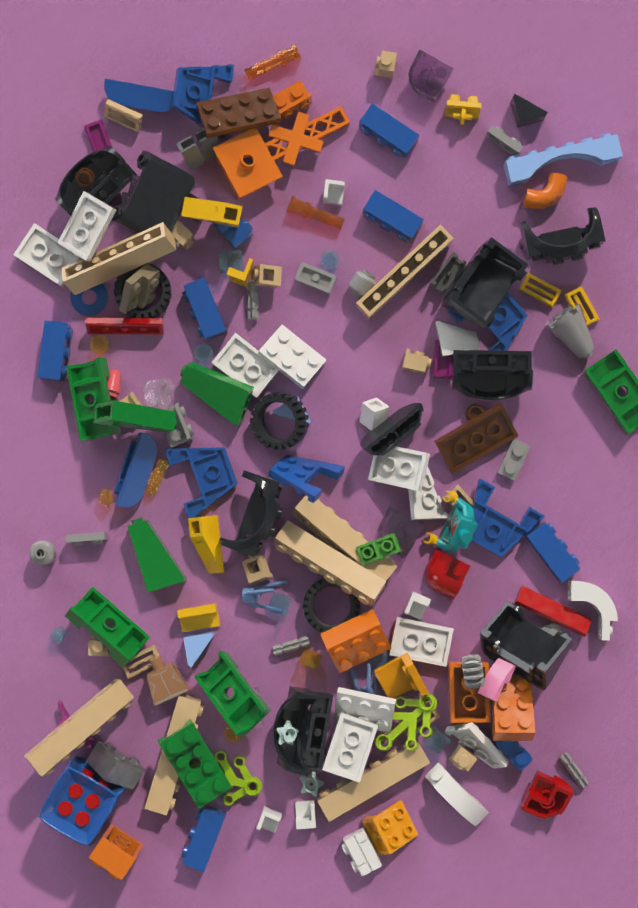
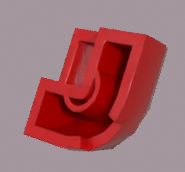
M434 548L425 569L426 582L434 591L454 600L463 585L470 565Z
M537 771L531 783H528L521 810L542 819L554 817L558 814L561 815L574 794L573 789L562 778L556 775L551 777Z

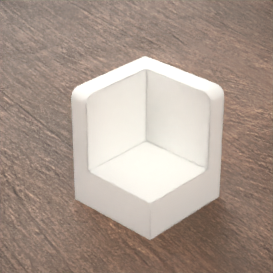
M326 179L323 203L342 206L345 182Z
M378 398L363 402L360 423L372 431L387 419L389 406Z
M412 591L403 613L421 619L431 599Z
M314 800L297 801L295 803L296 829L316 828Z
M264 806L256 829L260 831L263 828L275 833L282 813Z

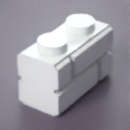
M364 827L343 837L344 844H342V848L346 855L350 854L353 860L350 863L355 873L359 872L361 876H364L382 866V862Z

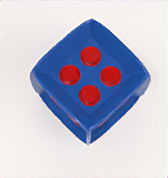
M75 756L56 781L38 817L45 824L69 839L85 846H91L113 812L126 787L105 781L86 762L87 759Z

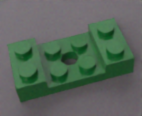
M615 349L582 373L591 386L595 387L615 416V421L624 434L627 435L638 427V379L618 350ZM619 386L627 390L625 397H620L617 394Z
M95 358L94 361L66 366L80 441H90L120 434V427L94 424L96 404L111 401L107 378L110 377L107 358ZM91 394L94 396V403L92 405L88 401Z
M93 586L65 615L78 629L83 626L111 651L109 656L121 667H124L150 638L148 634ZM105 622H110L113 628L107 627Z
M220 651L218 653V661L209 670L197 674L194 678L235 735L245 737L271 709L262 697L254 692L237 669L239 666L230 654ZM230 688H233L234 694L231 698H228L227 692Z
M191 719L170 736L157 740L199 809L232 788ZM198 758L199 765L195 768L190 767V760Z

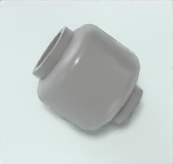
M364 269L356 271L348 284L352 290L351 294L361 299L377 284L376 277Z
M37 541L30 548V558L38 565L52 563L57 555V549L51 541Z

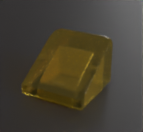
M305 647L299 663L317 670L322 655Z

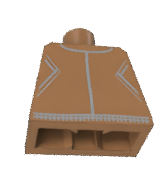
M160 655L149 660L154 670L147 673V680L155 706L189 691L190 686L173 661L164 665Z

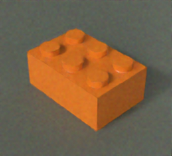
M373 609L320 634L339 674L392 649Z
M448 661L449 721L451 723L490 722V699L478 693L480 687L472 689L465 686L461 661ZM482 661L485 678L489 672V663Z
M511 677L509 684L504 683L498 701L490 699L493 741H532L535 735L532 685L521 677Z
M111 824L89 858L96 867L106 869L112 878L122 880L136 860L143 844Z

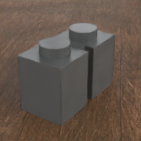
M204 128L194 133L203 150H199L191 135L176 143L190 170L201 166L206 162L205 159L208 158L210 160L216 157L212 148L220 143L217 137L207 138Z

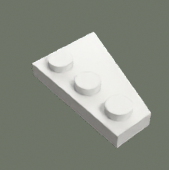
M428 466L422 492L408 489L411 520L448 518L447 513L443 511L440 504L442 502L441 498L437 496L434 489V481Z
M471 722L447 726L444 733L448 736L453 734L460 739L459 744L463 747L472 748L475 751L474 755L493 769L507 767L509 760L479 730L476 724Z

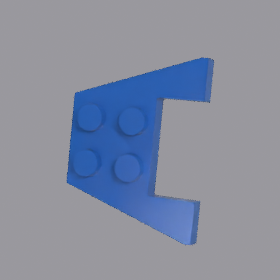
M234 65L178 68L176 70L172 108L203 127L196 108V102L211 99L214 79L231 83ZM220 135L217 137L222 139L225 137V135Z
M508 292L494 310L495 320L488 327L499 340L488 351H507L528 316ZM447 310L457 323L464 319V317Z
M225 447L164 449L170 466L190 460L202 497L184 503L188 518L196 517L238 484Z
M285 455L270 469L269 477L285 487L292 486L296 489L295 493L300 496L305 494L308 496V501L314 503L321 496L322 489L308 483L319 473L337 480L344 474L345 466Z
M479 479L473 503L477 528L472 541L502 557L545 515L528 507L520 523H516L486 505L495 487Z

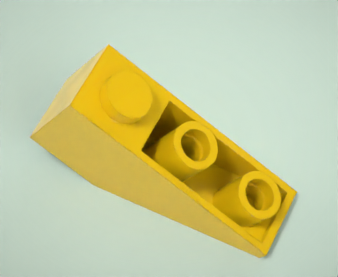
M185 197L181 216L238 228L243 206Z
M218 515L188 518L190 538L208 573H224L222 548L218 544L220 539Z

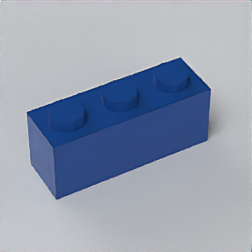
M373 103L359 121L362 133L376 138V142L381 146H388L397 157L402 156L406 158L419 139V134Z
M374 190L363 208V214L367 220L378 222L381 224L380 227L387 232L393 231L404 242L407 240L411 242L424 221L420 216L377 190Z
M205 277L184 285L185 291L182 294L186 303L190 302L192 309L189 311L193 320L197 319L199 326L196 328L200 338L204 337L208 341L227 333Z
M44 321L37 378L64 382V378L67 377L66 360L70 358L71 352L68 345L69 340H72L73 329H71V325L68 323Z
M542 522L524 537L558 582L563 583L580 570L578 566L580 562L573 554L570 555L568 553L566 543L562 539L558 540L555 536L556 530L550 523Z
M205 805L203 810H198L195 818L198 824L196 828L192 827L188 838L191 839L189 846L185 845L181 855L184 858L182 864L202 872L205 871L226 812Z

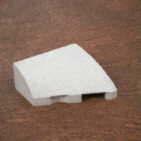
M440 321L435 322L442 357L453 355V350H480L476 332Z

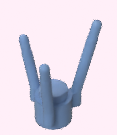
M284 580L243 588V603H249V607H258L282 613L283 609L256 603V601L260 600V594L274 592V589L270 587L288 584L289 581Z
M367 664L366 686L361 687V690H359L353 667L349 669L355 691L377 695L378 679L375 675L372 688L370 664Z

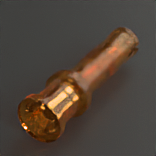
M294 43L292 47L283 51L278 50L276 55L244 69L248 80H251L276 67H286L287 63L296 59L301 60V56Z
M292 196L287 212L290 213L292 211L300 214L302 218L310 217L341 230L345 218L311 206L310 202L305 203Z

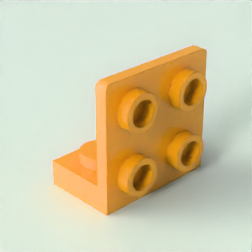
M408 652L374 670L388 698L395 699L412 689L414 691L419 690L421 696L429 693Z
M401 800L395 802L378 815L366 816L361 820L378 855H390L418 835Z

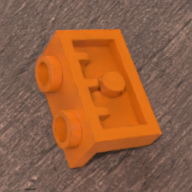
M301 80L273 95L281 119L290 118L296 110H303L312 102V96L307 92Z

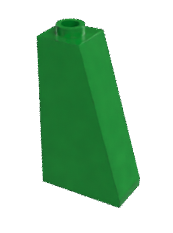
M194 362L183 366L180 376H182L180 383L233 425L238 426L243 422L254 390L253 386Z
M112 400L96 404L94 424L171 432L175 429L177 419L175 411Z
M143 518L132 520V525L127 527L147 592L186 581V576L149 520L143 521Z

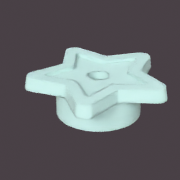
M286 721L283 727L276 729L280 735L278 744L281 745L287 742L291 746L293 745L299 730L293 728L290 721Z
M312 772L308 777H300L303 784L301 793L308 792L316 797L318 788L324 785V782L317 779L315 772Z

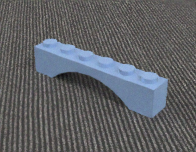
M611 133L601 135L599 139L586 138L581 143L574 144V142H569L560 148L552 146L544 149L543 152H528L526 156L522 157L513 155L507 158L508 160L505 161L503 166L508 186L511 187L527 183L539 169L557 160L569 158L584 159L601 166L618 162L623 155L618 135L611 136Z

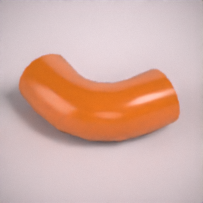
M550 173L547 185L543 190L526 189L523 208L545 209L554 205L562 197L568 177L560 173Z

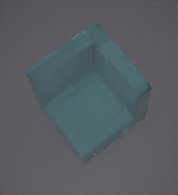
M242 250L219 251L220 273H227L229 267L243 272Z
M274 591L269 606L283 609L282 613H276L286 617L292 597Z
M433 726L432 736L429 738L424 737L422 741L424 745L439 753L446 743L450 744L452 741L440 729Z

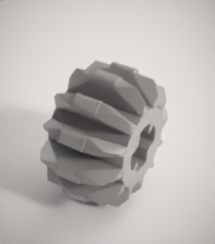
M473 654L462 657L461 663L465 686L472 689L484 686L485 680L481 657Z

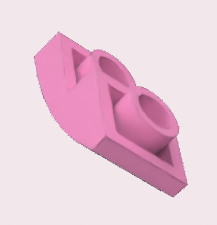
M498 658L484 678L485 684L480 687L478 693L498 701L504 683L509 684L516 666Z

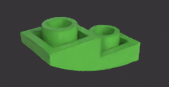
M395 533L356 547L362 565L402 552Z

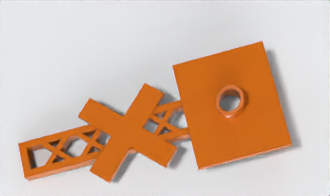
M342 106L309 122L308 114L298 112L293 130L272 125L269 137L275 139L264 143L257 128H254L213 147L212 149L216 155L215 161L236 199L238 200L283 178L275 161L284 157L283 163L294 166L300 149L306 148L320 153L324 142L320 139L350 124ZM337 114L343 120L339 124L331 121L332 117ZM320 123L327 127L325 131L321 132L315 130V126ZM304 132L310 133V136L304 135ZM283 141L288 143L287 148L281 146ZM268 148L276 149V155L271 156ZM250 158L253 164L247 165L243 162V159Z

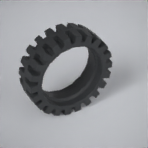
M153 264L149 265L160 271V300L149 309H131L126 313L131 318L158 317L170 304L172 296L170 282L165 273ZM144 265L117 276V281L114 284V294L119 307L125 281Z
M275 392L259 399L258 403L253 407L255 410L251 412L253 418L250 419V423H253L254 426H251V429L256 431L254 434L255 438L259 437L258 441L261 444L265 443L264 446L267 448L271 447L273 450L290 448L298 444L304 438L303 435L307 433L305 429L309 423L306 420L309 417L305 415L306 407L302 408V401H297L298 398L291 396V393ZM272 403H284L293 412L295 429L286 439H277L266 429L264 414L267 407Z
M325 578L316 581L310 586L303 601L304 615L308 623L321 633L359 616L360 612L358 597L353 594H347L351 603L347 618L341 623L334 625L325 624L320 621L313 611V600L316 594L327 587H338L341 589L340 586L335 583H329Z

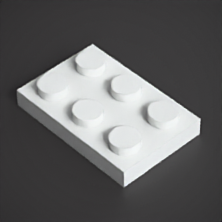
M83 191L58 244L90 262L116 209Z
M35 223L13 254L61 287L64 285L61 268L81 259L78 255L58 244V238Z
M283 325L277 329L258 352L261 357L301 389L307 385L326 362L324 357Z
M236 333L212 361L213 365L229 377L253 386L252 395L256 398L259 397L279 371L261 357L257 349Z
M395 446L385 455H373L368 480L422 492L430 454Z
M396 617L391 642L392 649H390L389 655L399 657L408 652L411 660L446 667L454 629Z
M339 687L336 697L334 721L338 722L340 713H344L377 724V731L390 733L396 699Z
M340 713L322 770L360 783L378 725Z

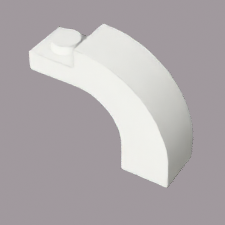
M568 580V600L587 601L593 605L598 614V639L610 641V636L613 634V626L610 624V621H618L617 611L611 598L605 591L594 584Z
M437 763L425 776L441 796L474 826H477L489 813L440 763Z

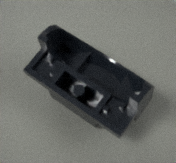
M112 146L96 150L78 161L63 178L54 199L71 216L83 191L108 204L137 174ZM88 168L94 173L95 181L90 187H82L76 182L75 175L79 169Z
M596 207L587 208L589 224L585 225V228H578L577 226L542 233L539 236L532 232L526 221L519 222L522 237L519 244L520 249L524 248L526 260L532 259L535 262L546 259L547 264L559 265L567 259H572V261L582 260L583 256L588 253V247L589 250L600 248V245L606 240L598 209Z
M453 350L452 390H457L466 396L483 400L512 398L532 390V351Z
M244 470L242 477L256 483L255 489L249 500L236 540L220 537L218 544L254 557L255 553H260L263 544L260 541L262 539L268 541L269 537H274L277 527L273 525L276 519H280L283 508H280L281 504L277 503L275 498L279 499L282 487H279L280 483Z
M289 686L288 698L278 710L273 731L274 744L278 754L277 764L284 770L308 775V771L321 772L333 694ZM286 721H290L292 727L299 730L292 746L287 742L281 745L278 744L280 735L276 729L283 727Z

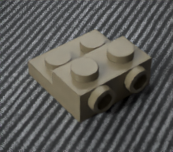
M146 264L127 279L119 311L126 314L131 309H135L136 306L143 309L148 303L151 304L156 296L154 293H156V287L159 283L160 271Z

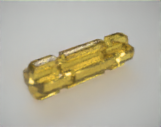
M164 459L158 460V467L154 469L149 480L150 484H147L145 492L150 495L156 494L158 490L156 487L160 485L165 474L164 470H167L169 462Z

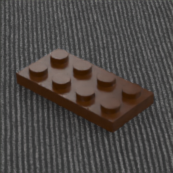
M270 88L196 102V108L207 138L281 123V117Z
M499 403L434 442L449 471L454 474L518 437V434L503 404Z

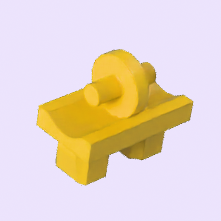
M451 94L449 100H447L445 117L460 119V125H464L465 120H479L481 103L478 102L477 96H470L467 102L460 101L459 95Z

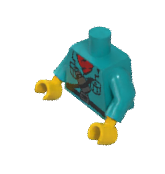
M446 491L450 497H443V500L455 504L440 533V538L438 539L437 535L426 532L425 534L430 535V540H423V542L429 545L436 544V547L447 552H455L460 547L463 549L468 547L477 528V522L474 518L473 507L461 498L458 499V494L455 491Z

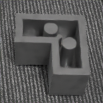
M98 741L86 762L105 781L133 790L145 771L140 765V760L133 756H130V758L126 757L123 753L117 751V747L110 742L105 744Z

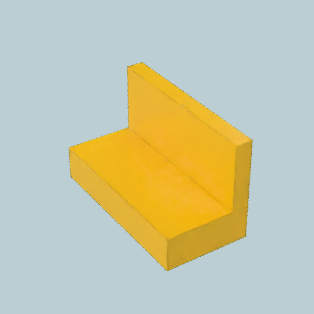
M249 258L244 272L229 267L227 272L229 281L247 288V284L251 279L252 269L255 268L253 259Z
M217 603L177 610L182 632L220 626Z

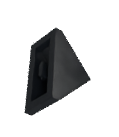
M514 94L510 102L517 128L542 122L548 113L517 94Z

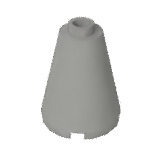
M575 304V308L571 305L554 315L553 318L555 320L550 323L549 320L546 322L547 328L575 356L586 359L593 354L594 345L579 304Z

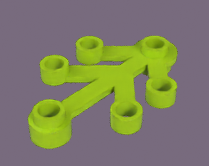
M426 694L419 699L398 697L395 705L399 709H405L407 706L417 708L412 713L394 712L393 720L403 721L388 735L381 734L376 738L377 748L382 751L390 750L392 742L408 728V740L405 746L410 751L417 750V719L422 714L423 726L420 728V734L425 738L431 737L433 734V730L430 727L431 713L437 708V699L432 694ZM400 700H404L403 706H399ZM427 701H431V705L429 707L425 706V703ZM428 728L429 733L427 735H424V729ZM387 740L388 745L383 747V741ZM413 741L415 746L409 748V743Z
M224 750L217 751L215 759L221 764L231 786L242 787L234 793H226L223 797V803L230 806L235 800L246 794L249 796L258 795L262 790V782L258 777L251 776L245 765V758L238 755L234 759V766L240 769L244 778L241 779L236 777L227 760V753ZM218 754H224L225 758L220 760ZM237 759H242V760H243V764H242V765H238V764L236 763V760H237ZM199 762L193 763L190 767L198 766ZM250 783H255V784H256V788H255V789H251V788L249 787V784H250ZM227 796L232 797V801L227 802L225 798Z

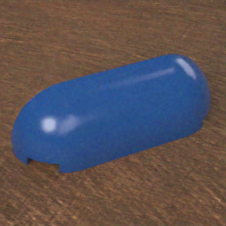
M105 78L104 89L108 98L113 102L123 106L156 112H166L172 109L174 91Z
M138 433L137 440L131 441L114 491L117 494V500L115 501L117 506L125 508L134 506L143 497L157 455L156 443L148 434Z

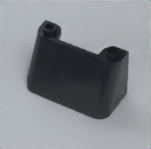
M142 151L137 158V167L142 170L127 204H120L114 208L116 212L111 221L134 235L162 222L172 232L183 209L184 198L189 196L195 178L148 151Z
M491 237L475 252L442 300L441 305L482 328L490 327L495 320L494 310L511 285L517 280L521 281L526 275L525 269L528 264Z
M507 601L480 632L482 651L494 662L500 658L515 665L514 674L537 688L546 690L572 647L573 639L565 632H557L553 636L524 619L523 610L520 606Z

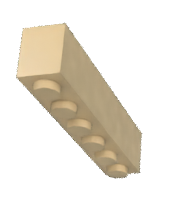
M162 222L94 253L90 262L82 258L61 268L63 283L74 295H77L176 251L174 236Z
M439 225L356 302L358 310L369 320L452 243L454 238L442 225Z
M305 495L291 512L292 516L328 546L386 581L397 568L390 557L362 565L356 547L368 541L365 540L362 533L353 530L346 520L340 519L332 508L326 507L321 503L319 498L312 503L308 501V496Z
M288 520L275 537L274 546H276L279 552L289 554L294 561L305 564L310 571L315 574H321L325 577L326 581L331 584H337L345 593L353 594L365 605L373 606L384 589L385 580Z
M115 678L23 757L39 776L49 775L59 761L64 762L68 759L73 749L82 747L86 743L85 739L87 737L97 734L101 730L100 726L105 722L109 723L116 717L115 713L120 709H126L131 704L134 696L120 679Z
M185 694L178 696L166 737L181 729L189 719L192 720L198 730L199 725L196 724L197 717L202 716L204 706L201 705L202 699ZM163 750L144 809L167 816L169 810L173 811L176 799H173L175 791L179 792L182 781L179 780L177 772Z
M416 740L418 748L415 751L408 750L404 743L403 748L398 751L394 749L386 754L387 757L383 760L376 759L369 764L370 767L363 771L360 783L344 778L338 781L333 789L327 788L321 791L319 797H317V802L329 822L430 764L419 741ZM413 741L409 743V748L415 746Z

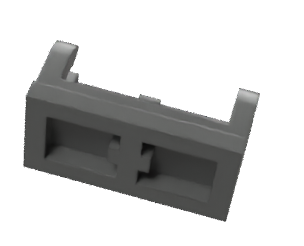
M452 252L429 286L445 297L466 267V261L460 260L458 255Z

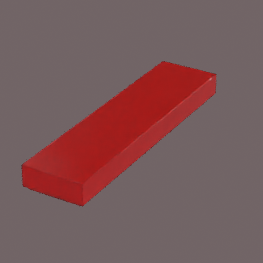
M162 318L85 319L88 334H164Z
M523 585L514 603L578 635L585 637L588 633L591 618Z

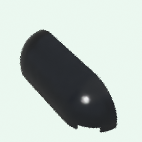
M412 403L397 410L361 440V447L371 455H385L421 425L419 422L422 411L424 412L422 403Z

